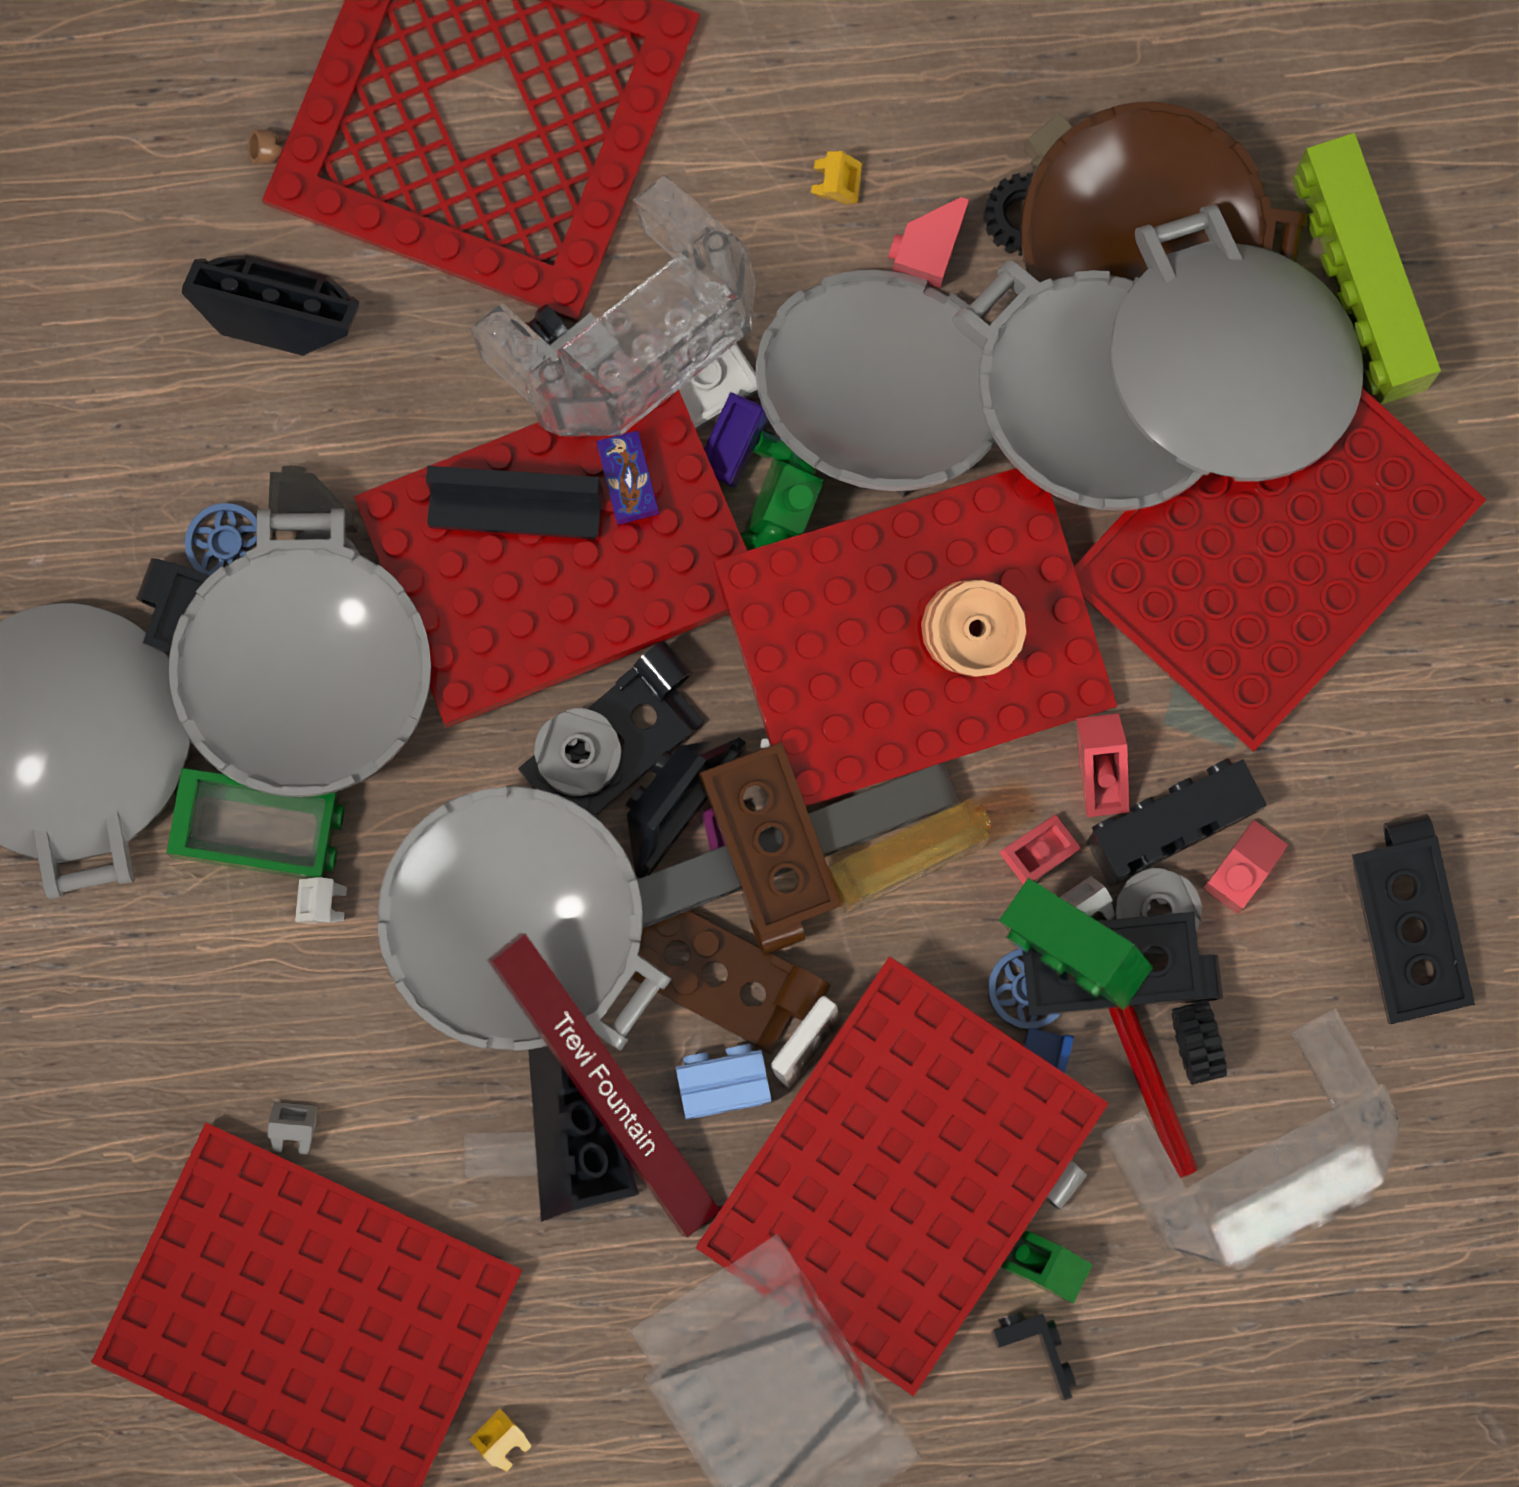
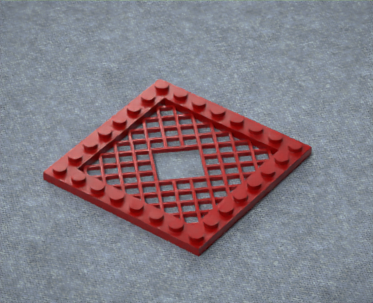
M344 0L262 198L263 204L538 309L547 304L557 316L578 323L699 23L700 13L665 0H536L540 3L522 10L518 0H511L516 13L495 22L487 5L488 2L493 0H471L457 7L453 0H446L450 10L428 18L421 0H398L393 3V0ZM415 2L423 21L401 30L393 11ZM481 6L489 25L468 33L460 14ZM554 7L579 16V18L561 25ZM547 9L555 28L534 36L526 17ZM388 14L396 33L377 40ZM454 17L462 36L440 45L432 26ZM520 20L528 39L507 48L499 29ZM593 22L619 32L600 40ZM586 24L594 43L573 51L565 32ZM427 29L434 48L413 56L405 37ZM493 32L501 51L479 59L472 40ZM559 35L567 54L546 63L538 44ZM632 37L644 41L640 52H638ZM625 38L633 57L612 66L604 47ZM399 40L407 59L386 68L378 49ZM466 44L473 63L452 71L444 52ZM532 47L540 66L518 74L510 55ZM598 50L606 69L585 77L577 58ZM372 52L380 71L361 78ZM438 55L446 74L425 83L417 64ZM504 58L536 130L460 162L428 90ZM571 61L579 80L558 89L550 70ZM634 66L623 90L616 73ZM411 67L419 86L397 94L389 75ZM544 73L552 92L530 100L522 82ZM610 76L618 95L597 104L589 84ZM384 78L392 97L370 106L362 87ZM583 88L591 107L569 115L561 96ZM357 90L364 109L345 117ZM423 93L431 112L409 121L401 102ZM555 99L563 119L542 127L534 108ZM618 104L608 129L601 111ZM396 105L403 124L382 132L374 113ZM595 114L603 133L582 142L573 123ZM368 116L376 135L354 144L346 125ZM434 119L442 139L421 147L413 128ZM567 126L576 145L554 154L546 134ZM341 128L349 147L330 154ZM407 131L415 150L394 159L386 139ZM540 137L548 157L527 165L519 146ZM380 142L388 162L366 171L358 151ZM603 142L594 166H592L585 149ZM446 146L454 165L433 174L425 154ZM513 149L521 168L499 177L491 158ZM579 152L587 171L566 180L558 161ZM352 154L360 174L339 182L331 163ZM419 157L427 177L405 185L397 166ZM486 161L494 180L472 189L464 169ZM552 164L560 183L539 192L531 172ZM324 166L332 182L320 178ZM392 169L400 188L378 197L370 178ZM458 172L466 192L445 200L436 181ZM525 176L533 195L511 203L503 184ZM588 180L577 205L570 187ZM364 181L371 197L347 187ZM431 184L439 203L417 212L409 193ZM497 187L505 206L484 215L476 196ZM564 190L572 210L550 218L542 199ZM404 196L410 211L386 202ZM470 199L478 218L457 227L449 207ZM537 202L545 221L523 230L515 211ZM443 211L449 226L425 217ZM509 213L517 233L496 242L487 222ZM572 218L562 243L554 225ZM482 225L488 241L465 232ZM548 228L557 248L535 257L527 237ZM521 240L528 256L507 249L505 246ZM557 256L553 266L544 263V261Z

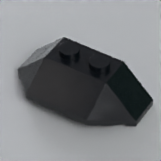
M249 255L219 257L210 261L205 258L194 259L182 286V294L220 335L301 356L346 337L359 308V301L354 297H350L344 288L327 275Z
M740 737L681 745L677 747L673 754L666 750L651 770L656 776L649 786L645 788L640 785L631 795L625 806L631 809L627 813V821L637 880L652 874L708 798L698 772L740 757L746 749V742Z

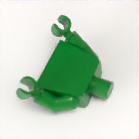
M764 429L760 434V441L754 447L752 453L766 459L773 457L774 460L771 462L745 530L740 533L747 551L803 534L823 485V480L814 476L816 468L801 459L783 440L779 441L776 435Z

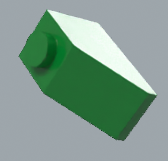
M1024 1230L1000 1268L1074 1304L1093 1264L1061 1245Z

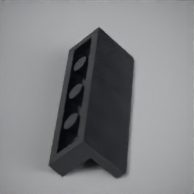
M427 466L426 484L430 491L427 524L430 528L580 539H597L599 536L603 488L599 477Z

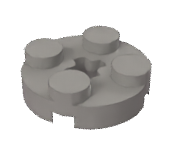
M573 708L556 715L544 723L535 741L534 755L540 775L553 789L570 796H584L598 793L615 777L621 762V746L617 732L604 716L589 709ZM578 741L585 742V750L590 752V756L588 759H581L579 764L572 763L571 755L566 753V748L568 746L575 747Z
M1146 869L1131 877L1116 897L1115 919L1147 916L1146 913L1151 909L1150 902L1156 900L1160 906L1168 905L1170 911L1166 914L1194 911L1197 931L1202 914L1201 899L1193 884L1182 875L1166 871L1167 869ZM1150 948L1143 953L1158 956L1166 955L1159 948Z

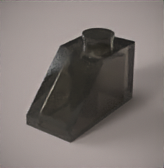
M283 466L281 467V472H270L268 509H271L272 513H331V508H344L346 533H357L358 524L355 517L314 473H307V468Z

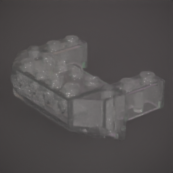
M666 174L635 197L633 202L642 230L666 250L673 259L563 347L555 351L503 302L470 327L480 357L534 407L539 424L546 431L560 436L622 435L752 330L756 278L747 246Z
M1336 1008L1291 1032L1332 1110L1185 1188L1144 1110L1101 1133L1163 1250L1220 1268L1233 1265L1235 1270L1238 1271L1259 1260L1256 1252L1271 1244L1273 1249L1277 1250L1298 1239L1295 1234L1296 1230L1308 1224L1314 1230L1336 1218L1333 1213L1335 1209L1347 1203L1351 1209H1354L1374 1198L1371 1190L1384 1184L1401 1123L1384 1083L1378 1085Z

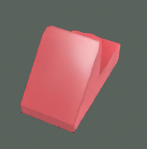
M1055 814L999 853L1021 883L1024 884L1028 878L1037 882L1045 874L1073 856L1081 847Z

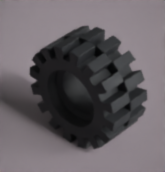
M1020 173L1012 174V178L1008 181L1006 177L999 181L998 187H994L991 190L985 207L984 222L987 225L986 232L988 236L992 235L994 238L993 243L997 247L1000 244L1005 246L1004 251L1010 254L1012 250L1019 251V255H1023L1021 229L1014 227L1009 222L1006 211L1014 201L1025 200V195L1033 176L1030 173H1027L1026 178H1020Z
M1205 1000L1172 1009V1023L1176 1033L1175 1038L1190 1084L1194 1085L1226 1077L1227 1063L1224 1059L1225 1052L1222 1048L1221 1035L1219 1036L1217 1021L1214 1019V1013L1209 1002Z

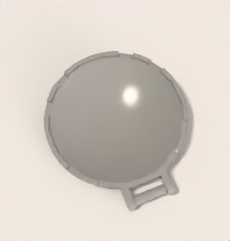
M1215 204L1202 207L1200 213L1156 227L1148 224L1136 228V243L1148 270L1133 284L1118 309L1113 323L1112 346L1109 355L1111 373L1119 399L1139 431L1152 444L1157 442L1165 450L1176 456L1175 461L1187 468L1205 475L1212 472L1234 477V481H1264L1284 477L1306 468L1329 452L1350 425L1356 413L1363 386V360L1359 340L1349 316L1335 295L1310 271L1283 255L1267 249L1235 243L1219 208ZM1203 229L1205 230L1209 239L1208 242L1167 255L1165 254L1161 245L1162 242Z
M1007 260L997 270L998 276L968 308H961L952 318L954 326L983 350L978 377L979 396L982 411L990 432L1009 461L1026 478L1056 497L1084 507L1123 511L1150 507L1170 500L1194 485L1204 475L1176 462V456L1165 450L1157 442L1152 444L1128 416L1116 391L1109 355L1112 346L1113 323L1120 305L1130 288L1139 279L1138 277H1135L1133 281L1123 277L1111 276L1110 271L1090 270L1077 271L1073 276L1053 281L1050 278L1039 282L1017 263ZM1010 288L1018 296L989 326L981 318Z
M886 270L843 272L823 278L821 284L811 287L804 292L799 290L777 310L776 316L763 333L756 361L757 390L762 408L770 424L784 443L812 467L842 482L863 488L885 491L922 489L944 483L969 470L986 455L996 441L986 423L979 396L978 377L983 350L963 335L952 322V318L961 308L969 307L965 301L953 293L947 296L927 286L928 281L925 279Z
M331 508V513H272L271 509H258L257 548L245 552L246 555L234 560L224 568L221 566L197 589V594L178 621L169 659V681L173 703L186 734L197 750L208 762L234 781L264 793L287 797H309L337 792L351 787L379 771L395 757L414 732L422 716L430 687L431 656L427 633L419 612L399 582L379 564L376 565L367 558L356 554L354 550L346 548L344 508ZM331 530V539L272 540V531Z
M74 603L38 606L23 610L0 621V845L16 853L39 860L43 887L48 900L62 897L63 892L118 881L122 885L134 882L128 842L138 836L137 833L144 829L156 816L159 817L178 789L177 784L180 779L181 768H184L185 761H188L191 740L178 718L172 699L169 681V656L165 652L142 644L146 632L124 617L102 608ZM112 853L114 863L112 865L60 875L58 864Z
M505 786L478 790L457 797L431 812L411 830L397 849L385 873L380 890L377 926L383 959L386 962L389 973L398 991L420 1017L442 1033L463 1043L485 1049L514 1051L547 1046L487 961V959L520 933L527 934L595 1033L619 1050L629 1040L626 1035L660 988L665 989L672 980L669 975L638 954L643 916L641 895L635 873L623 848L613 834L597 818L574 802L556 794L533 788ZM635 971H637L646 978L611 1026L602 1017Z

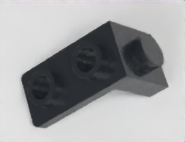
M1022 1311L998 1319L1000 1328L991 1331L996 1348L1038 1335L1060 1399L1065 1401L1073 1398L1070 1389L1077 1385L1069 1362L1061 1363L1055 1347L1062 1345L1054 1320L1046 1322L1044 1314L1025 1319Z

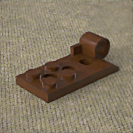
M778 742L698 772L743 892L741 895L749 914L750 924L763 955L804 941L805 934L801 921L842 906L782 742ZM754 785L762 787L767 795L765 806L758 811L749 810L743 801L745 791ZM769 826L777 828L782 836L781 845L772 852L764 851L760 847L758 840L760 832ZM789 867L795 872L797 883L791 891L782 893L774 885V876L779 869Z
M686 911L642 929L638 954L672 978L665 989L660 988L658 990V994L769 1054L774 1049L790 1017L793 1016L803 1021L820 997H825L831 987L828 982L820 977L792 965L776 955H763L758 947L691 911ZM681 942L688 947L690 955L686 963L680 966H673L665 960L664 951L669 944ZM712 962L722 964L728 972L726 981L716 987L706 984L702 978L704 967ZM635 971L630 979L642 984L646 977ZM757 983L764 988L766 998L761 1005L749 1007L742 1002L740 992L746 984Z

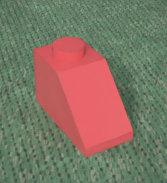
M960 197L908 222L904 235L896 233L888 258L895 260L893 271L925 279L928 281V285L941 289L967 211L969 199Z
M1119 713L1076 718L1078 759L1087 817L1129 813L1127 742Z
M1253 819L1202 889L1238 914L1266 879L1288 844Z

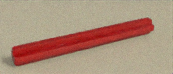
M1134 1006L1126 1007L1124 1010L1121 1008L1108 1009L1174 1176L1176 1178H1183L1197 1171L1196 1162Z

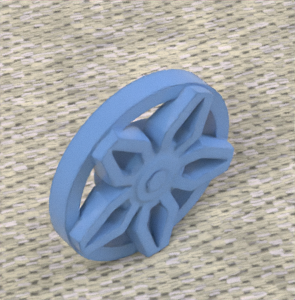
M232 503L215 504L199 512L188 526L185 536V550L193 568L196 571L211 576L221 566L224 568L225 561L230 564L238 556L246 555L242 549L251 548L257 543V535L248 541H243L241 536L244 533H257V518L246 508ZM224 512H227L230 520L229 526H221ZM217 513L214 521L215 529L198 527L207 517ZM234 513L246 517L254 526H241L236 530L237 521ZM194 535H209L208 542L204 543L194 537ZM193 544L203 550L209 549L204 554L201 565L194 556ZM213 557L219 560L218 564L207 571L210 559Z
M1017 949L1002 957L993 968L988 982L989 1000L996 1014L1009 1025L1020 1029H1029V1027L1034 1029L1041 1028L1053 1022L1060 1014H1052L1039 1021H1036L1038 1016H1032L1030 1021L1026 1022L1023 1008L1028 1006L1024 965L1017 958L1023 955L1022 950ZM1009 961L1021 969L1020 974L1017 976L1012 974ZM1003 967L1007 979L1012 981V984L1005 983L995 990L997 976ZM1066 971L1062 975L1059 974L1061 979L1069 981ZM1006 990H1011L1012 999L997 1000L998 995ZM1018 1002L1016 1011L1019 1020L1008 1015L1001 1006H1012Z

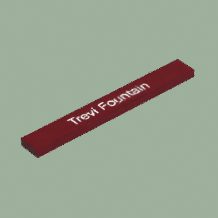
M518 934L487 959V961L679 1233L688 1238L718 1213L720 1209L527 934Z

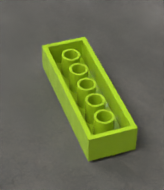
M1348 134L1308 147L1296 168V175L1292 177L1293 185L1298 198L1306 200L1310 211L1307 219L1308 228L1314 239H1320L1324 253L1321 254L1324 272L1328 278H1334L1338 289L1335 297L1345 309L1357 334L1362 358L1367 370L1363 372L1366 389L1371 396L1376 395L1381 405L1426 391L1439 375L1441 369L1356 134Z

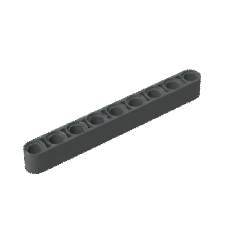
M940 763L808 814L825 858L946 811L960 804L945 764ZM772 827L760 832L759 845L766 852L775 851L782 842L780 831ZM726 846L638 879L643 913L642 929L740 891L741 887ZM789 867L781 868L774 877L792 871V869Z

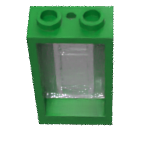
M181 768L167 854L175 859L302 879L326 878V873H333L335 869L338 848L331 846L334 829L341 830L345 805L338 804L339 796L336 792L309 797L279 796L251 789L224 774Z

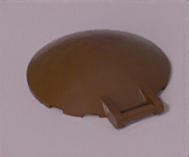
M1134 102L1114 106L1085 118L1064 133L1048 150L1033 174L1025 195L1020 227L1021 247L1027 272L1039 282L1050 278L1053 281L1073 276L1077 271L1090 270L1110 271L1111 276L1123 277L1134 281L1135 277L1140 278L1148 270L1135 239V229L1148 224L1156 227L1200 213L1202 207L1215 204L1219 208L1234 242L1237 244L1251 245L1272 251L1276 223L1285 224L1280 255L1296 262L1302 227L1307 225L1308 214L1272 208L1269 196H1266L1263 183L1257 172L1259 169L1241 143L1239 141L1236 142L1214 120L1199 112L1174 104ZM1203 229L1162 242L1161 245L1167 255L1208 242L1209 239Z

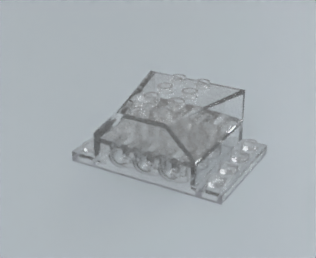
M778 1234L630 1329V1332L653 1366L644 1376V1379L714 1487H878L922 1458Z

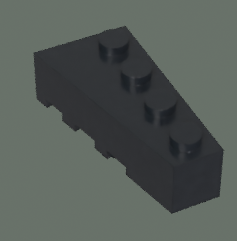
M1227 758L1206 769L1209 776L1195 783L1191 777L1170 787L1168 789L1170 795L1157 801L1152 796L1130 808L1132 813L1116 820L1115 816H1112L1092 827L1093 832L1086 843L1109 887L1262 811L1267 806V803L1244 760L1242 759L1232 764L1230 759Z
M549 1047L529 1049L541 1222L608 1206L639 1195L631 1163Z

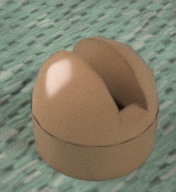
M252 130L248 141V153L253 164H268L279 159L282 152V147L279 146L281 144L280 137L272 131Z

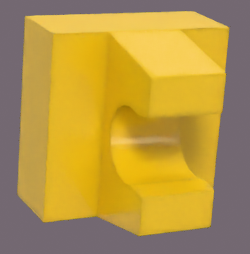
M843 151L827 152V157L815 160L814 169L825 175L824 183L812 185L811 193L819 198L838 201L843 205L858 204L862 163Z
M501 1408L469 1439L479 1453L493 1467L496 1465L506 1472L513 1465L505 1455L514 1446H518L525 1453L532 1447L525 1434Z

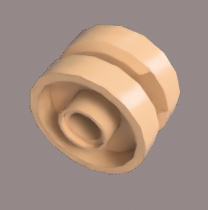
M984 580L953 582L937 591L926 605L921 623L923 643L932 659L946 670L975 677L992 675L1009 666L1022 650L1026 635L1024 612L1015 596L1001 585ZM979 620L981 626L980 633L974 637L969 632V625L972 621Z

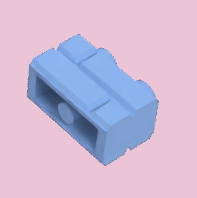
M751 1044L725 1049L727 1057L710 1060L708 1053L683 1057L684 1065L677 1066L676 1072L685 1119L690 1120L771 1104L762 1051L752 1052Z

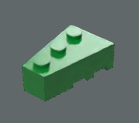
M1030 878L1025 881L999 919V922L1009 932L1005 938L1025 952L1033 948L1043 955L1040 960L1045 965L1061 975L1064 971L1077 978L1075 983L1095 997H1098L1099 994L1122 1010L1127 1007L1153 969L1152 965L1133 943Z

